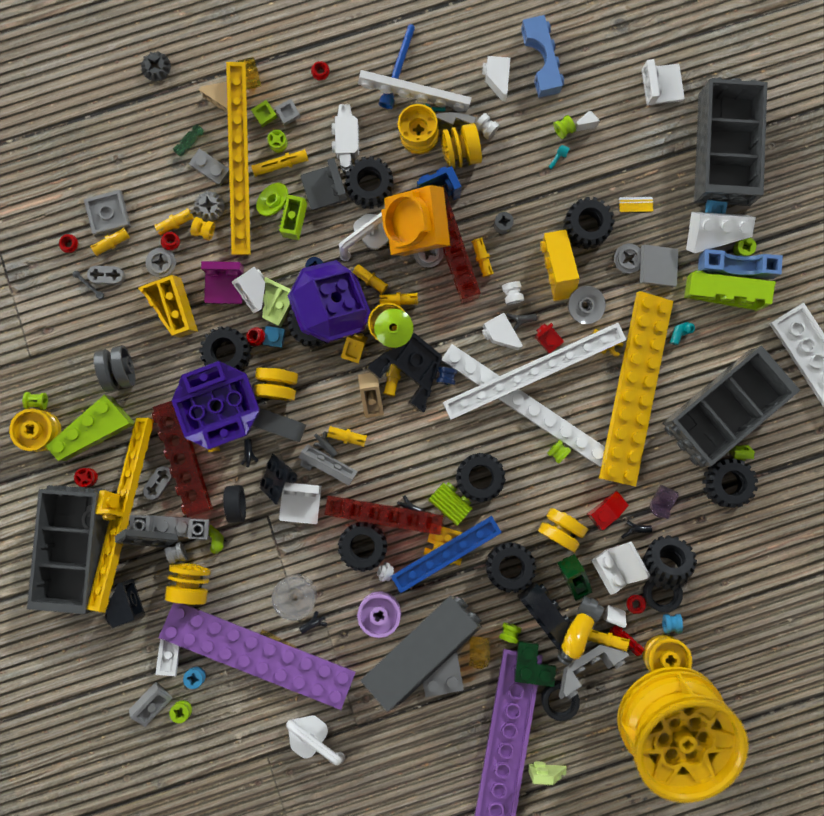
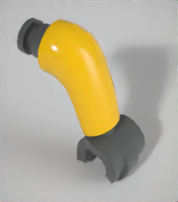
M584 595L578 607L577 616L565 635L562 643V652L558 655V659L565 665H570L572 660L579 659L582 656L594 623L598 622L603 613L604 607L599 605L598 601L593 598H588Z

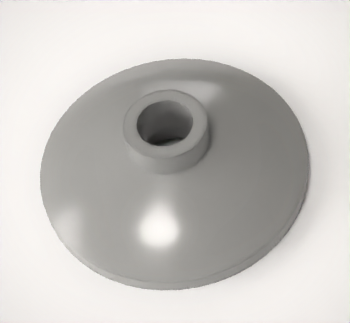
M580 287L569 298V313L575 321L581 324L595 323L605 312V298L595 287ZM583 302L587 303L586 309L582 307Z

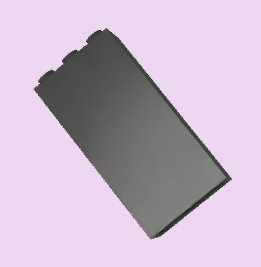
M719 77L709 79L700 91L698 97L694 203H706L707 200L728 202L727 205L751 206L764 195L768 82L756 81V79L742 81L740 78L725 80Z
M761 345L748 350L663 422L664 429L671 437L674 436L678 441L677 445L681 450L688 452L690 455L689 459L694 465H699V467L712 466L801 390Z
M47 485V489H39L27 609L77 614L93 612L92 610H87V605L108 528V520H104L103 516L97 515L95 512L99 491L105 489ZM92 505L91 517L86 516L85 518L86 525L89 528H84L82 516L87 506Z
M450 595L360 680L386 712L397 708L482 628L480 625L482 620L475 613L469 612L466 609L468 605L462 598Z

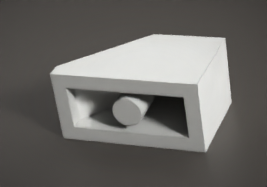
M488 56L487 63H483L482 75H486V84L500 100L506 102L510 58Z
M255 267L232 281V284L253 314L262 309L265 289L264 276Z
M505 313L484 323L482 333L486 340L490 339L493 344L515 350L522 348L523 345Z

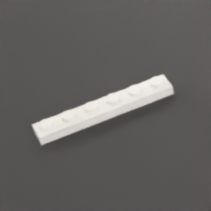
M364 70L360 71L358 84L366 89L375 88L386 94L395 93L402 98L411 97L422 103L431 102L435 103L438 107H451L458 112L467 111L470 106L471 97Z

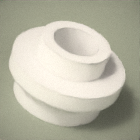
M387 562L379 566L377 576H379L380 581H390L394 571L393 566H390Z

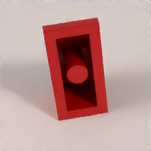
M616 490L588 512L587 515L598 529L604 530L618 519L629 505Z

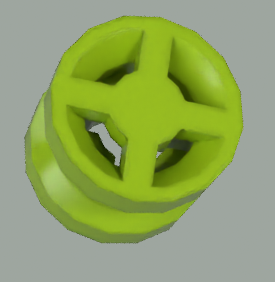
M569 115L564 116L561 121L553 123L554 130L561 139L566 138L569 133L573 134L576 132L574 121Z
M273 130L268 134L267 141L272 151L281 153L286 150L288 141L284 132Z
M752 238L739 240L733 246L734 255H752L757 247L756 242Z
M558 440L547 454L553 456L559 464L570 453L571 449L565 447L563 442Z
M503 622V632L500 633L499 638L517 644V636L521 633L522 628Z
M186 700L176 702L169 712L171 720L175 723L185 722L192 714V706Z

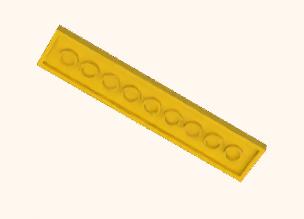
M642 291L636 293L599 479L634 487L637 485L673 305L672 300Z

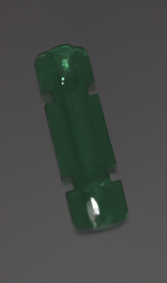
M195 124L192 127V131H189L179 141L180 144L174 146L173 151L178 156H182L186 152L185 149L188 150L197 140V137L204 133L203 128Z

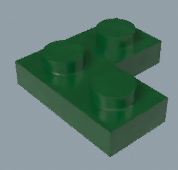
M518 641L514 681L517 683L554 687L556 666L537 663L539 644Z

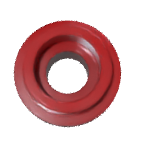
M318 61L313 64L311 73L316 80H325L330 74V69L325 62ZM318 70H324L322 74L317 73Z
M167 232L161 238V245L166 250H175L180 245V238L173 232Z
M71 234L63 235L59 240V247L65 253H73L78 248V239ZM72 241V245L67 247V243Z
M254 327L247 332L246 338L251 345L260 346L265 340V332L259 327Z
M634 594L627 599L626 606L631 613L641 614L646 608V601L642 596ZM634 601L639 602L638 607H633Z

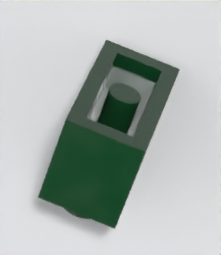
M575 554L557 563L575 601L583 598L584 595L587 596L593 593L585 569Z

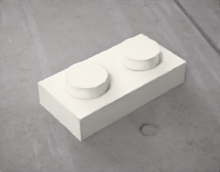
M160 639L155 675L177 676L180 646Z

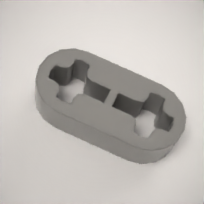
M92 266L87 272L88 279L94 284L120 285L126 278L124 271L115 266ZM98 271L100 274H104V276H98L96 279L93 277V274H96ZM117 271V273L120 274V277H116V280L109 276L115 275Z
M166 466L157 468L144 486V496L148 499H158L174 477L173 470ZM167 470L166 475L168 476V478H163L161 482H159V480L162 477L160 472H165ZM156 484H158V486L155 489L157 494L150 495L151 491L149 490V488H154Z

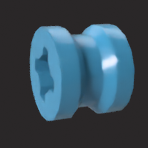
M663 614L662 626L665 634H670L671 632L682 633L683 621L681 614H675L674 616Z
M198 666L190 668L184 674V685L189 689L198 688L205 681L206 673Z

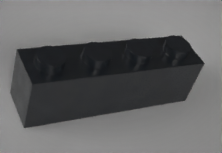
M534 582L517 597L556 648L562 652V643L572 622L567 615L562 616L558 610L561 607L554 599L550 601L547 597L549 592L542 583L538 585Z

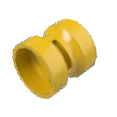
M195 217L190 233L193 236H202L210 241L215 232V222H205L202 218Z

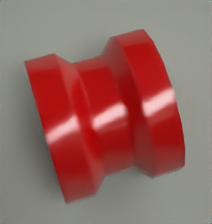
M80 468L74 475V481L80 487H92L98 480L97 472L91 468Z

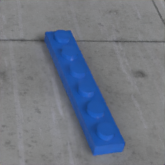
M490 516L392 574L391 578L400 593L502 532L493 517Z

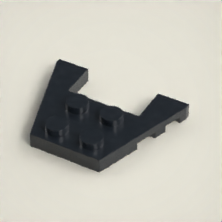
M413 333L411 339L405 345L398 348H390L368 364L365 369L381 379L389 366L393 364L419 385L409 403L424 413L442 355L417 334Z

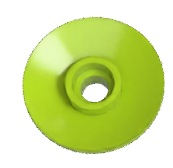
M274 183L266 187L257 199V211L263 216H271L280 211L285 205L284 203H286V196L289 194L287 187L282 183Z
M400 309L385 310L375 321V335L379 342L387 347H401L412 337L413 322L409 315ZM392 324L397 325L396 331L390 330Z

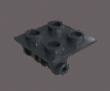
M272 453L270 460L267 462L264 477L261 479L260 489L277 505L285 483H295L297 481V474L283 460H280Z

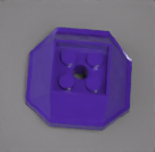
M337 260L302 268L287 296L302 333L312 335L329 343L360 334L365 330L370 308L357 276Z
M220 361L182 374L172 398V404L184 437L207 449H213L247 436L260 412L248 375ZM216 401L221 403V408L218 411L213 410V404Z

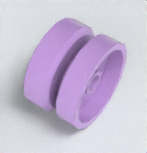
M383 591L372 592L363 599L359 606L357 614L359 626L363 632L371 637H387L398 627L401 609L396 598L390 593ZM379 610L383 612L381 617L376 615Z

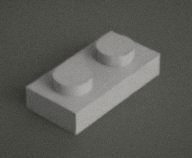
M198 149L188 163L192 168L219 186L223 184L229 175L228 167L201 149Z

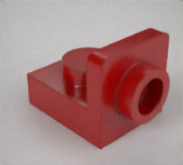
M544 323L536 330L538 334L535 336V339L548 354L564 343L563 339L553 329L554 325L552 323L548 326Z

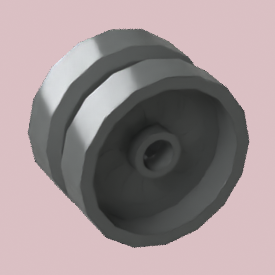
M124 345L113 347L111 352L103 349L94 353L95 372L105 392L116 391L119 385L122 388L135 385L134 365Z

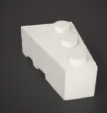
M691 212L686 250L698 253L705 249H712L753 236L756 217L744 214Z

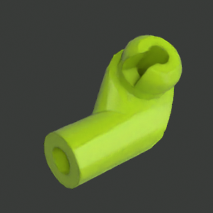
M209 525L208 535L212 538L210 551L213 554H218L224 547V537L215 527Z

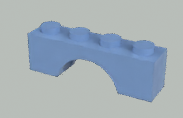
M545 15L524 19L521 25V32L525 46L538 50L544 59V67L536 73L534 79L538 98L558 94L561 92L562 86H564V77L559 73L560 62L558 56L555 57L554 39L550 38L549 21L546 22Z
M705 249L699 254L698 270L704 271L706 274L774 279L782 274L783 255L736 256L727 254L722 250Z

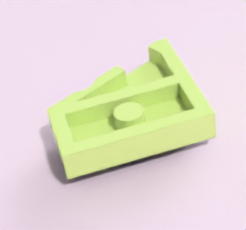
M265 277L262 318L281 327L291 309V304L287 297L291 289Z
M540 761L529 764L528 767L533 784L554 785L561 779L562 775H566L567 766L546 765V763Z

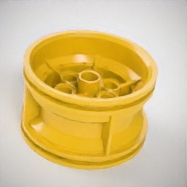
M665 667L654 670L642 676L631 685L620 702L617 714L619 734L627 750L633 756L635 766L642 780L656 795L679 803L703 801L724 791L741 773L748 754V738L745 728L735 713L724 703L722 696L713 683L703 674L685 667Z

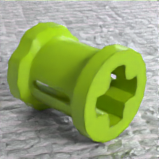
M25 392L22 399L24 409L34 407L45 410L48 405V396L46 393L31 394L30 392Z

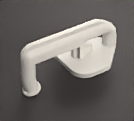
M382 212L378 215L365 214L355 221L353 226L354 232L339 243L340 258L343 261H348L351 258V253L348 249L360 240L370 249L374 250L381 248L389 242L383 228Z
M307 716L287 721L286 727L289 731L291 749L299 756L310 758L317 751L334 765L338 766L344 762L345 755L342 752L335 753L322 743L328 734V727L318 717Z

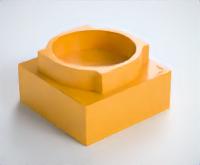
M428 185L384 198L385 209H381L383 228L389 239L391 255L407 256L450 246L444 187Z

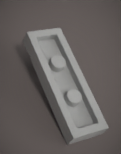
M308 444L298 457L301 459L300 466L309 471L314 466L347 485L351 484L358 472Z

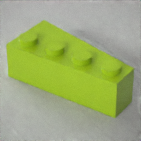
M696 270L687 276L684 298L759 311L772 305L776 281L724 276L722 274H706L704 271Z
M104 394L45 447L58 461H68L89 448L104 442V440L134 426L135 422L112 396Z

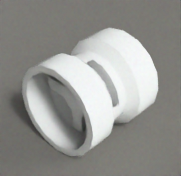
M486 113L475 123L477 131H482L483 136L487 140L492 138L500 127L497 122L490 121V116Z
M520 281L502 285L503 292L507 295L505 298L506 305L524 301L523 294L519 293L521 289Z

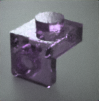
M660 485L650 502L651 512L659 518L669 519L670 510L676 502L679 493Z

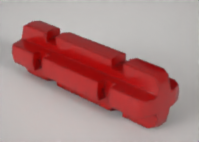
M613 625L610 632L614 636L630 639L628 649L636 656H640L644 652V648L625 631H622L623 629L620 626Z

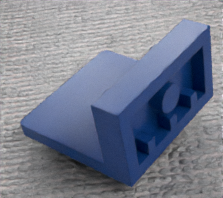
M446 166L441 167L435 174H426L417 181V188L428 185L438 187L445 185L446 194L451 196L453 201L460 198L462 186L452 166L448 168Z

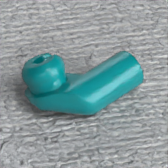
M684 322L675 326L669 343L679 345L682 336L695 331V325L690 322Z

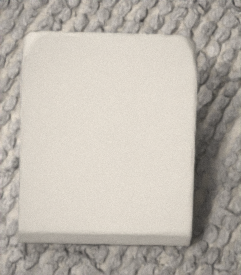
M588 111L576 122V131L596 128L600 120L592 111Z
M608 605L603 616L604 620L623 628L626 627V612Z

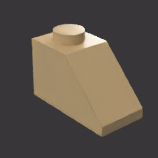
M227 82L201 86L199 88L202 97L228 114Z
M372 373L359 374V388L365 418L384 415L378 378Z

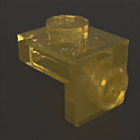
M254 57L236 61L246 62V90L260 87L261 81Z
M471 637L469 666H473L475 669L488 667L490 661V638Z

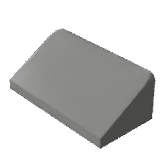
M155 682L129 709L130 718L146 727L172 700V697Z

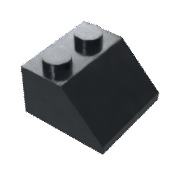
M133 578L118 583L108 603L105 618L107 623L111 625V628L134 621L145 615Z

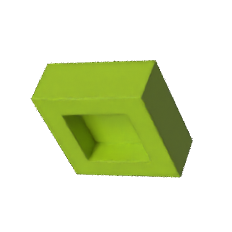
M267 100L251 109L261 127L278 118Z
M736 445L729 451L734 459L742 461L754 459L755 455L754 450L749 445Z

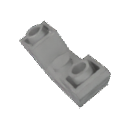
M131 515L130 529L177 534V537L208 540L209 520L189 517Z
M599 645L573 661L563 669L559 693L560 699L562 700L566 696L568 699H571L578 694L577 689L582 685L575 675L585 670L584 665L590 662L593 665L602 659L608 669L613 666L617 669L626 663L624 659L629 654L625 651Z

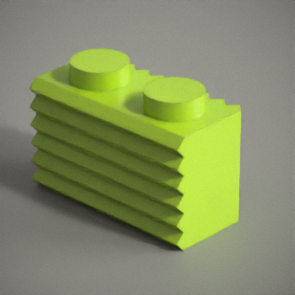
M287 195L279 231L284 238L299 240L307 202L305 198Z
M449 482L447 485L442 483L428 500L458 526L472 510V507L469 506L472 502L464 495L460 498L455 493L457 489Z

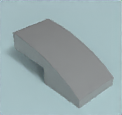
M448 112L436 115L438 126L451 130L455 125L461 127L462 125L476 122V117L462 113Z

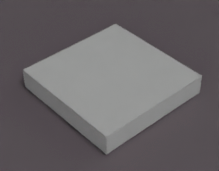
M121 190L84 199L93 236L121 230L123 227H131Z
M642 245L640 283L676 287L678 249Z

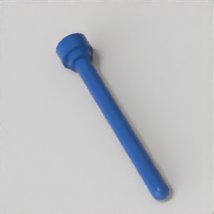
M413 24L407 27L391 76L392 78L399 79L415 30ZM384 93L381 95L379 105L385 109H393L395 103L394 93Z

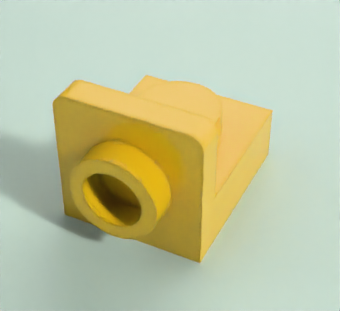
M363 333L346 337L341 358L359 364L368 337H365Z
M100 490L95 514L103 516V519L108 521L122 518L124 513L117 511L120 495Z

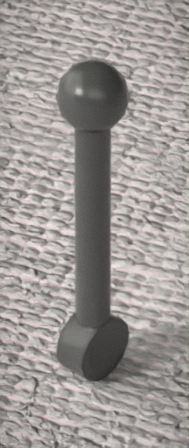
M79 271L73 272V277L82 281L96 294L98 299L104 298V293L98 292L80 275Z

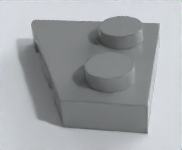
M457 651L423 683L425 697L464 690Z

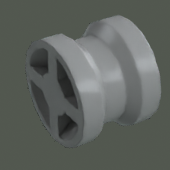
M181 542L176 543L174 547L168 546L165 548V554L170 565H175L177 561L187 560V553Z

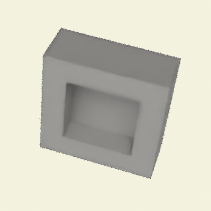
M292 99L275 107L284 126L301 118Z

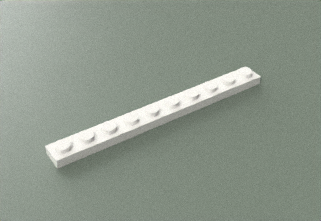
M616 323L443 402V405L450 420L624 342L626 338L619 323Z
M453 344L441 359L442 362L456 369L457 372L478 386L499 377V375ZM520 389L498 398L589 461L601 467L605 447Z

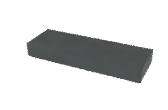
M124 529L115 536V543L162 548L171 546L178 541L177 534Z

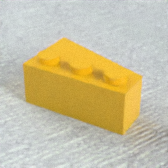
M567 230L544 233L543 241H540L542 253L545 254L544 262L548 270L553 301L569 299L571 294L578 288L580 278Z
M170 275L138 287L172 336L182 338L198 332L182 278Z

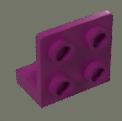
M201 261V269L205 272L204 302L207 304H242L243 298L232 284V281L244 274L243 265L240 262Z

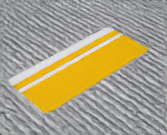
M620 197V212H652L653 197Z

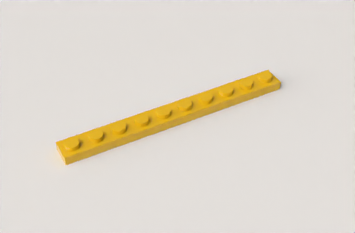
M226 62L231 255H251L246 62Z
M136 418L116 493L120 495L117 511L124 513V516L122 518H115V521H109L87 610L106 612L123 544L115 543V536L124 529H127L129 524V517L134 505L133 501L138 488L141 470L143 469L150 434L153 430V419Z

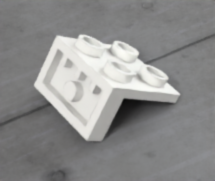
M654 59L647 60L642 68L647 105L683 101L684 91L679 64L655 66Z
M286 482L281 496L279 520L317 524L322 486Z
M632 542L604 550L591 560L610 595L617 593L627 584L650 577Z

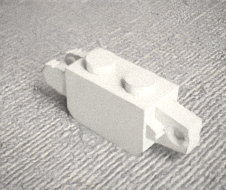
M339 104L338 115L335 116V123H332V135H335V141H332V153H336L337 159H340L342 172L347 173L352 164V159H356L359 156L358 119L352 116L350 104Z

